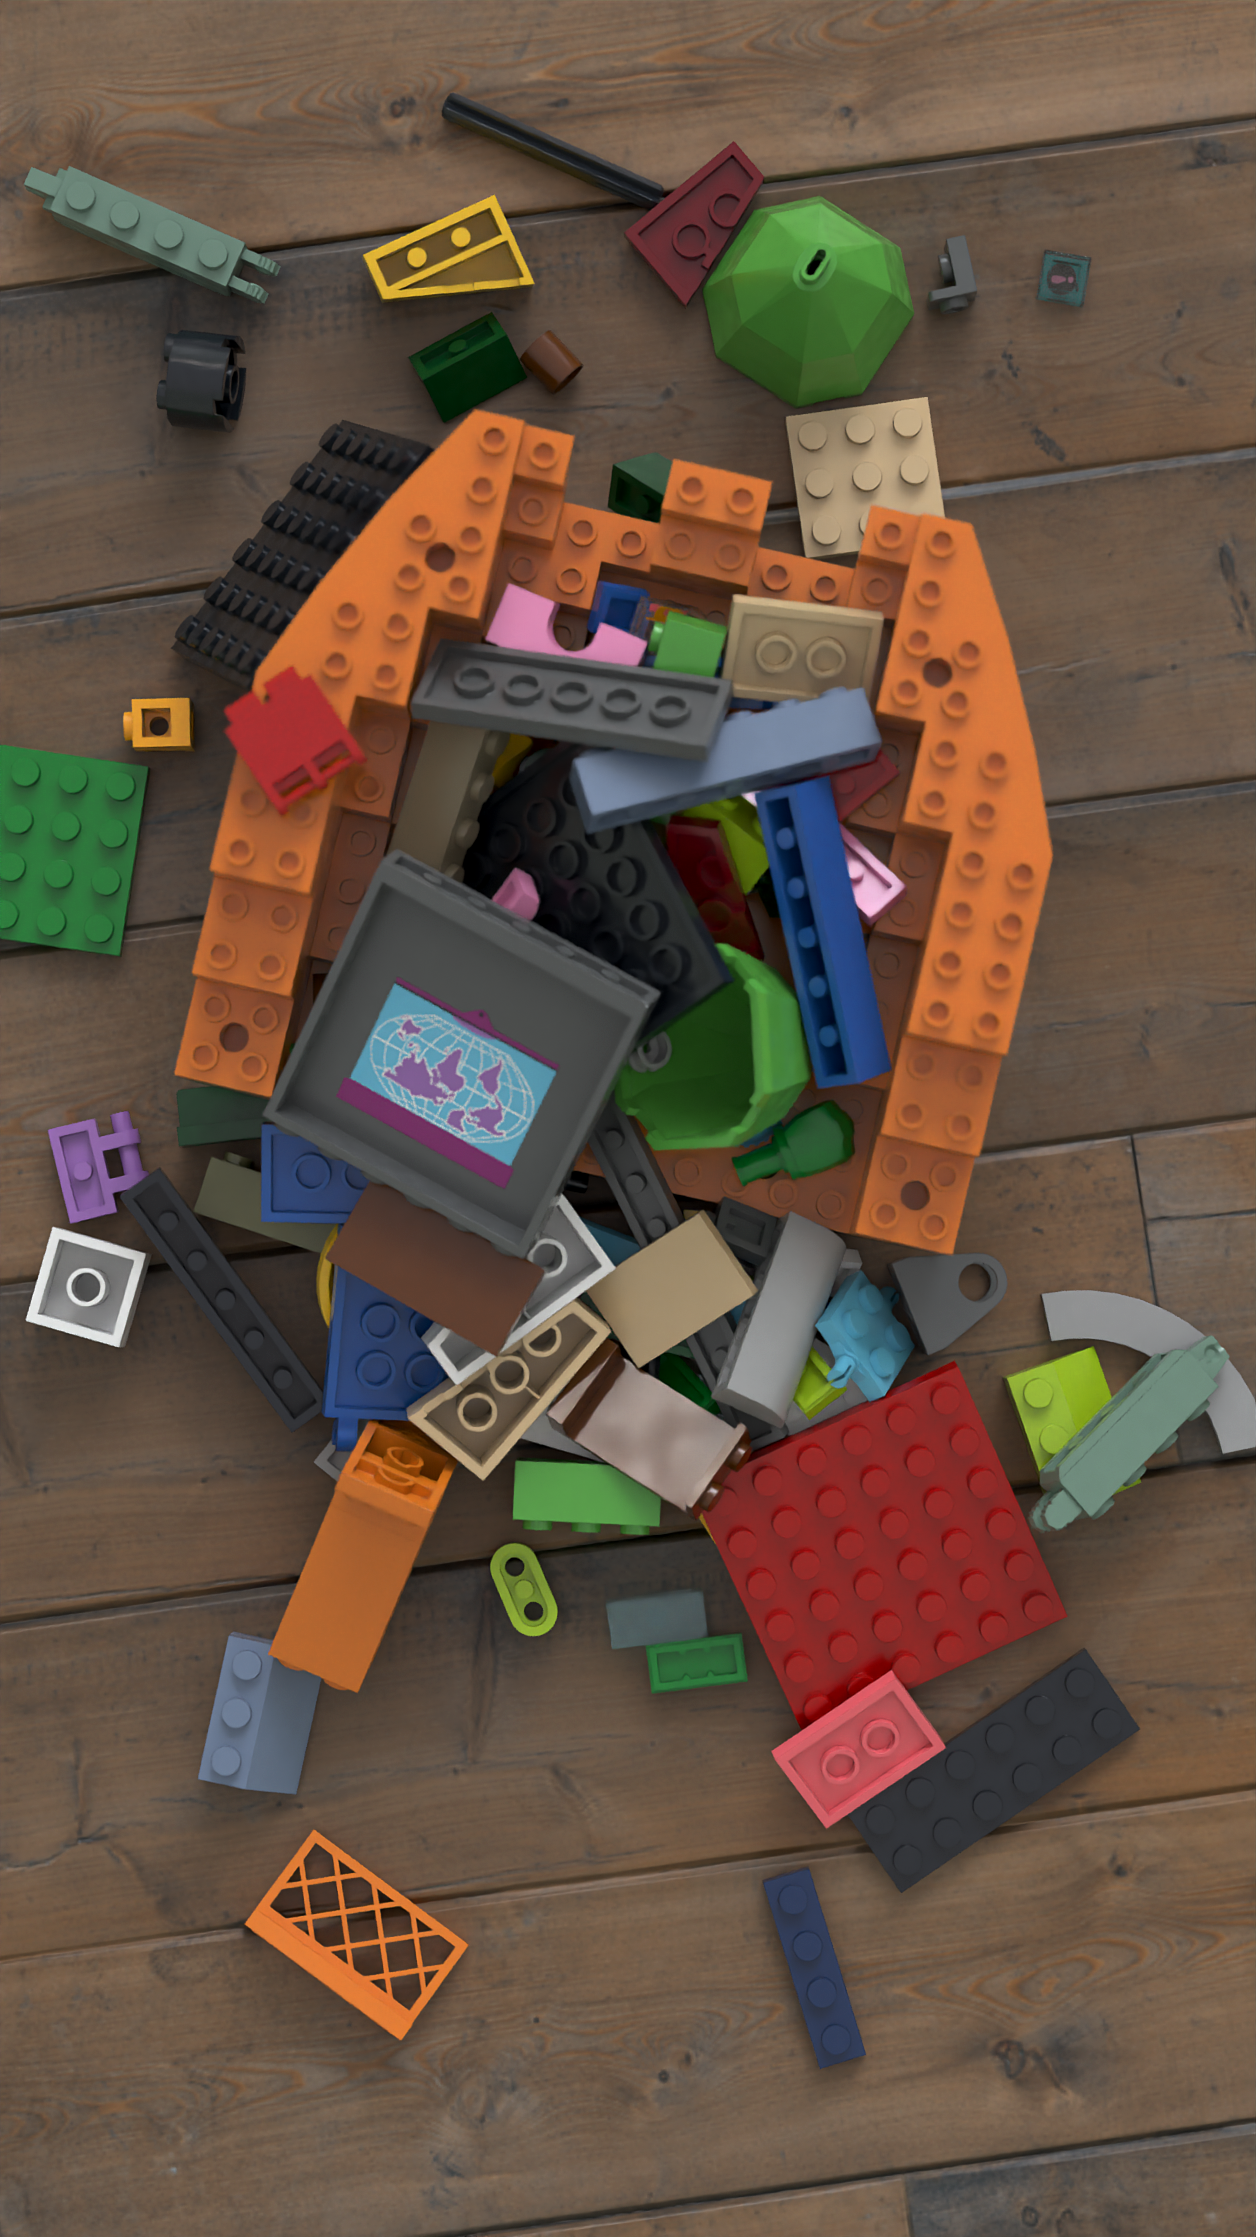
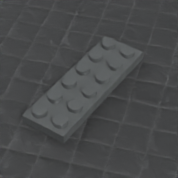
M441 638L411 701L412 718L707 762L733 698V680Z

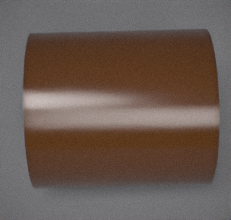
M551 330L546 331L537 338L520 357V361L552 395H555L568 385L584 366Z

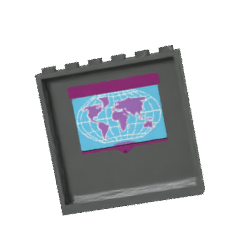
M395 849L381 860L262 1116L272 1120L275 1127L284 1134L293 1137L301 1136L317 1145L318 1150L324 1156L337 1161L344 1160L359 1168L361 1174L366 1179L381 1185L388 1184L404 1193L405 1199L411 1204L420 1208H431L446 1216L447 1221L453 1227L464 1232H475L491 1241L492 1247L498 1252L507 1256H518L524 1259L537 1244L661 992L406 853Z

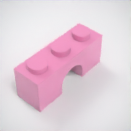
M512 584L507 586L485 639L497 644L498 647L636 667L643 666L649 652L647 650L650 643L615 627L601 623L593 642L587 648L578 652L566 651L557 643L553 634V622L560 604Z

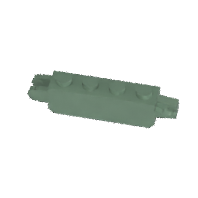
M71 166L67 170L59 168L56 177L31 167L24 182L25 189L28 192L46 199L42 208L52 213L55 221L65 227L221 295L230 296L233 292L257 303H265L268 293L262 287L238 278L244 265L255 269L263 275L273 277L277 276L281 266L276 262L248 250L246 243Z
M1212 1335L1202 1337L1186 1350L1174 1349L1170 1352L1154 1354L1040 1470V1485L1046 1493L1035 1503V1507H1031V1512H1028L1029 1517L1027 1518L1031 1524V1529L1034 1528L1040 1531V1533L1050 1532L1051 1529L1052 1531L1063 1530V1527H1067V1524L1073 1520L1089 1517L1094 1520L1103 1515L1115 1502L1111 1496L1122 1485L1127 1487L1144 1474L1147 1467L1143 1463L1154 1452L1159 1454L1165 1451L1177 1440L1179 1435L1176 1433V1430L1184 1421L1190 1422L1196 1419L1209 1407L1210 1402L1207 1398L1219 1387L1213 1379L1230 1357Z

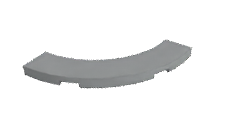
M1093 1290L1058 1291L1040 1294L1050 1341L1064 1339L1105 1340L1128 1346L1152 1357L1154 1354L1170 1352L1174 1349L1186 1350L1202 1337H1205L1188 1322L1167 1310L1125 1295ZM1228 1359L1213 1379L1219 1387L1207 1398L1210 1405L1205 1410L1215 1432L1220 1453L1222 1454L1256 1447V1402L1240 1373Z

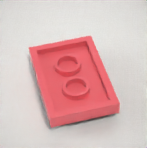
M891 1670L771 1752L775 1761L827 1829L943 1751L946 1746Z

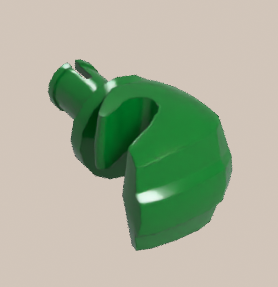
M834 1099L825 1100L797 1114L784 1127L782 1123L772 1126L774 1136L771 1137V1143L738 1157L734 1156L732 1161L743 1187L750 1182L784 1170L785 1173H790L793 1180L813 1176L847 1162L855 1154L854 1123L848 1113L842 1110Z

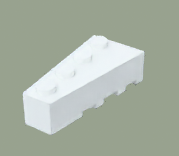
M561 1194L537 1244L525 1256L527 1260L540 1266L547 1272L500 1353L616 1269L563 1194ZM436 1322L421 1337L422 1341L456 1386L496 1357Z

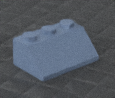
M233 1631L228 1637L198 1779L246 1790L297 1794L322 1678L305 1670L296 1671L282 1665L277 1658L268 1655L274 1640Z

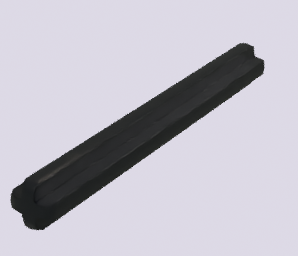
M453 92L448 95L443 104L441 113L444 119L651 211L661 201L664 189L662 185Z

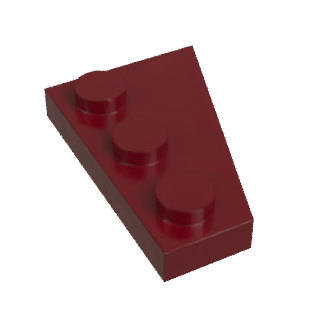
M734 141L624 232L625 239L685 309L764 183L765 177Z
M671 815L667 824V853L714 943L727 944L764 963L765 955L721 820Z

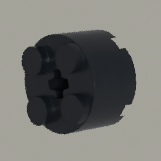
M181 330L178 334H167L164 343V360L168 362L166 380H160L158 384L156 402L158 409L167 410V418L172 426L231 433L234 430L228 421L239 420L246 385V368L237 366V353L246 354L245 345L240 336Z

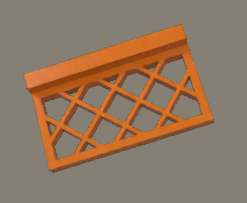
M314 1829L243 1924L400 2041L469 1946V1944ZM315 1843L332 1855L335 1876L306 1880L304 1858ZM338 1861L355 1873L340 1875ZM299 1867L301 1881L287 1883ZM363 1878L371 1885L373 1905L345 1909L341 1880ZM335 1881L339 1910L311 1914L307 1885ZM302 1886L305 1916L285 1918L270 1907L282 1889ZM377 1890L394 1902L379 1904ZM396 1906L402 1907L409 1913L412 1934L384 1938L380 1909ZM374 1910L378 1939L350 1943L346 1914ZM340 1915L344 1944L323 1947L315 1941L312 1920ZM416 1919L432 1931L418 1933ZM307 1921L308 1935L293 1923ZM439 1935L454 1946V1949L443 1964L423 1967L419 1938ZM413 1939L417 1968L389 1972L385 1943ZM379 1944L383 1973L362 1976L354 1970L351 1949ZM345 1950L347 1964L332 1952ZM438 1970L426 1986L424 1972ZM418 1973L421 1994L408 2010L393 1999L390 1978ZM384 1979L386 1993L370 1981Z

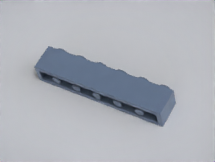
M837 687L825 691L818 699L802 703L798 699H789L774 705L770 711L754 715L750 711H741L726 717L707 762L624 749L608 751L605 747H598L582 753L578 759L574 760L569 780L588 834L875 760L882 740L864 688L847 691L845 687Z

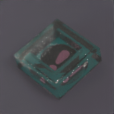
M1045 249L1035 300L1083 307L1092 257Z

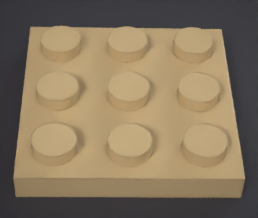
M928 397L785 417L805 558L817 560L859 554L871 505L919 516L925 513L945 518Z

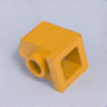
M190 698L132 699V712H124L123 728L125 741H132L136 752L195 751L194 703ZM157 719H164L169 725L167 732L161 736L154 735L151 730L153 722Z

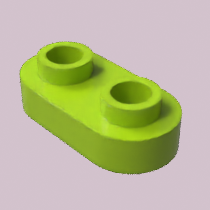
M511 1542L501 1546L492 1557L490 1571L513 1626L520 1633L527 1636L543 1635L554 1626L558 1615V1607L535 1552L525 1544ZM517 1557L523 1561L524 1570L521 1574L511 1575L507 1572L505 1565L510 1558ZM537 1602L542 1606L543 1615L539 1619L531 1620L525 1615L524 1608L528 1603Z

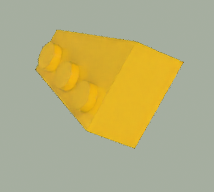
M495 195L372 250L362 257L382 303L529 288L535 284Z

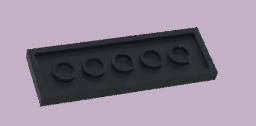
M1083 1648L944 1743L946 1748L856 1808L848 1816L902 1893L1139 1731L1140 1728L1090 1654Z

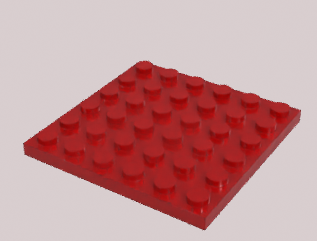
M955 1361L887 1391L885 1396L872 1402L865 1401L750 1454L741 1470L738 1472L731 1470L721 1486L724 1487V1492L714 1509L710 1512L705 1510L702 1512L801 1731L891 1670L905 1689L909 1690L1068 1617Z

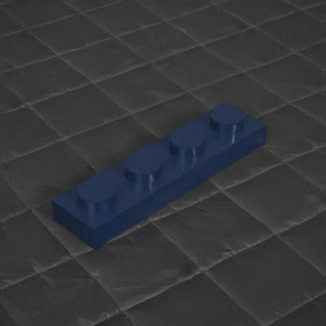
M809 1867L762 1880L820 2069L866 2055Z

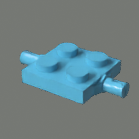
M862 1270L845 1278L815 1326L829 1344L835 1358V1365L827 1375L828 1381L833 1380L830 1385L835 1388H843L850 1378L858 1385L867 1400L872 1402L886 1395L915 1345L911 1341L905 1326L899 1323L892 1314V1309L899 1300V1294L893 1295L896 1290L889 1286L879 1290L870 1283Z

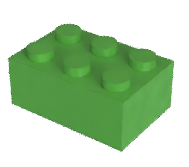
M517 1457L515 1460L513 1520H523L522 1529L552 1530L554 1521L572 1522L571 1531L599 1533L601 1524L620 1525L621 1534L649 1535L650 1526L660 1527L661 1498L607 1463L589 1460Z

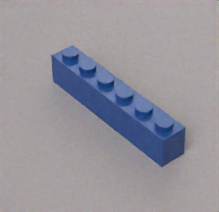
M829 775L788 782L755 792V801L817 1087L824 1088L856 1084L891 1071Z

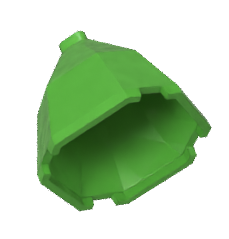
M821 196L754 210L702 289L716 358L795 409L812 406L816 402L844 397L846 399L862 395L914 316L901 248ZM815 261L821 262L813 275H809L807 271Z
M715 944L734 982L663 1031L668 1035L672 1045L670 1059L663 1067L654 1072L646 1070V1072L641 1073L635 1071L627 1061L614 1087L615 1103L625 1115H635L648 1130L645 1140L654 1150L739 1146L786 1116L810 1080L814 1069L798 995L776 968L727 944ZM647 1044L643 1046L644 1053L647 1051Z

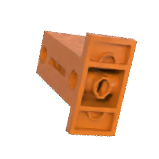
M369 1420L335 1486L336 1492L268 1655L277 1658L285 1667L296 1671L305 1670L317 1675L335 1689H349L356 1693L359 1692L459 1462L412 1421Z

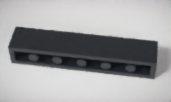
M158 1167L120 1195L121 1200L291 1433L322 1412L323 1389L162 1168Z

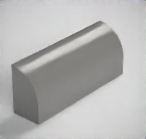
M791 1211L776 1221L767 1259L761 1266H758L753 1280L758 1292L747 1299L744 1304L711 1398L776 1427L782 1428L784 1426L818 1331L815 1325L825 1311L846 1252V1245L838 1235L824 1226Z

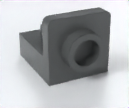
M965 235L946 239L945 254L938 255L943 283L951 282L952 287L928 292L927 305L929 310L940 308L941 314H952L969 308L968 302L975 301L977 287Z
M725 1196L712 1212L705 1210L735 1257L761 1266L767 1259L777 1218Z

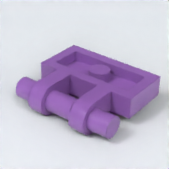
M129 1111L110 1115L114 1134L101 1136L97 1119L95 1118L48 1130L70 1224L118 1213L115 1193L128 1190L149 1175L148 1170L143 1171L137 1147V1144L141 1143L138 1128L133 1129ZM118 1149L124 1176L111 1179L105 1151Z

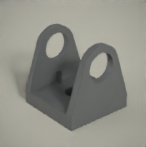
M984 1253L904 1257L886 1264L921 1353L926 1355L947 1348L1003 1299L1007 1290V1275L1003 1266L997 1259ZM970 1264H978L983 1267L990 1278L988 1292L977 1301L967 1299L959 1288V1276L962 1270Z

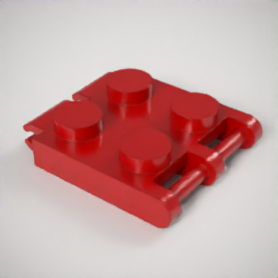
M293 665L262 684L271 698L264 705L253 690L224 709V712L233 724L224 731L281 817L290 812L288 806L317 787L321 792L329 786L327 784L328 780L352 764L357 763L360 766L368 761L312 675L309 674L301 679ZM350 752L349 755L321 773L319 772V769L337 760L343 753ZM308 776L312 778L311 780H309L293 792L289 793L285 797H280L281 794H283L287 790L294 788L299 782H301Z

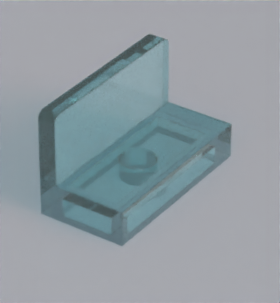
M702 1588L606 1600L612 1649L708 1637Z

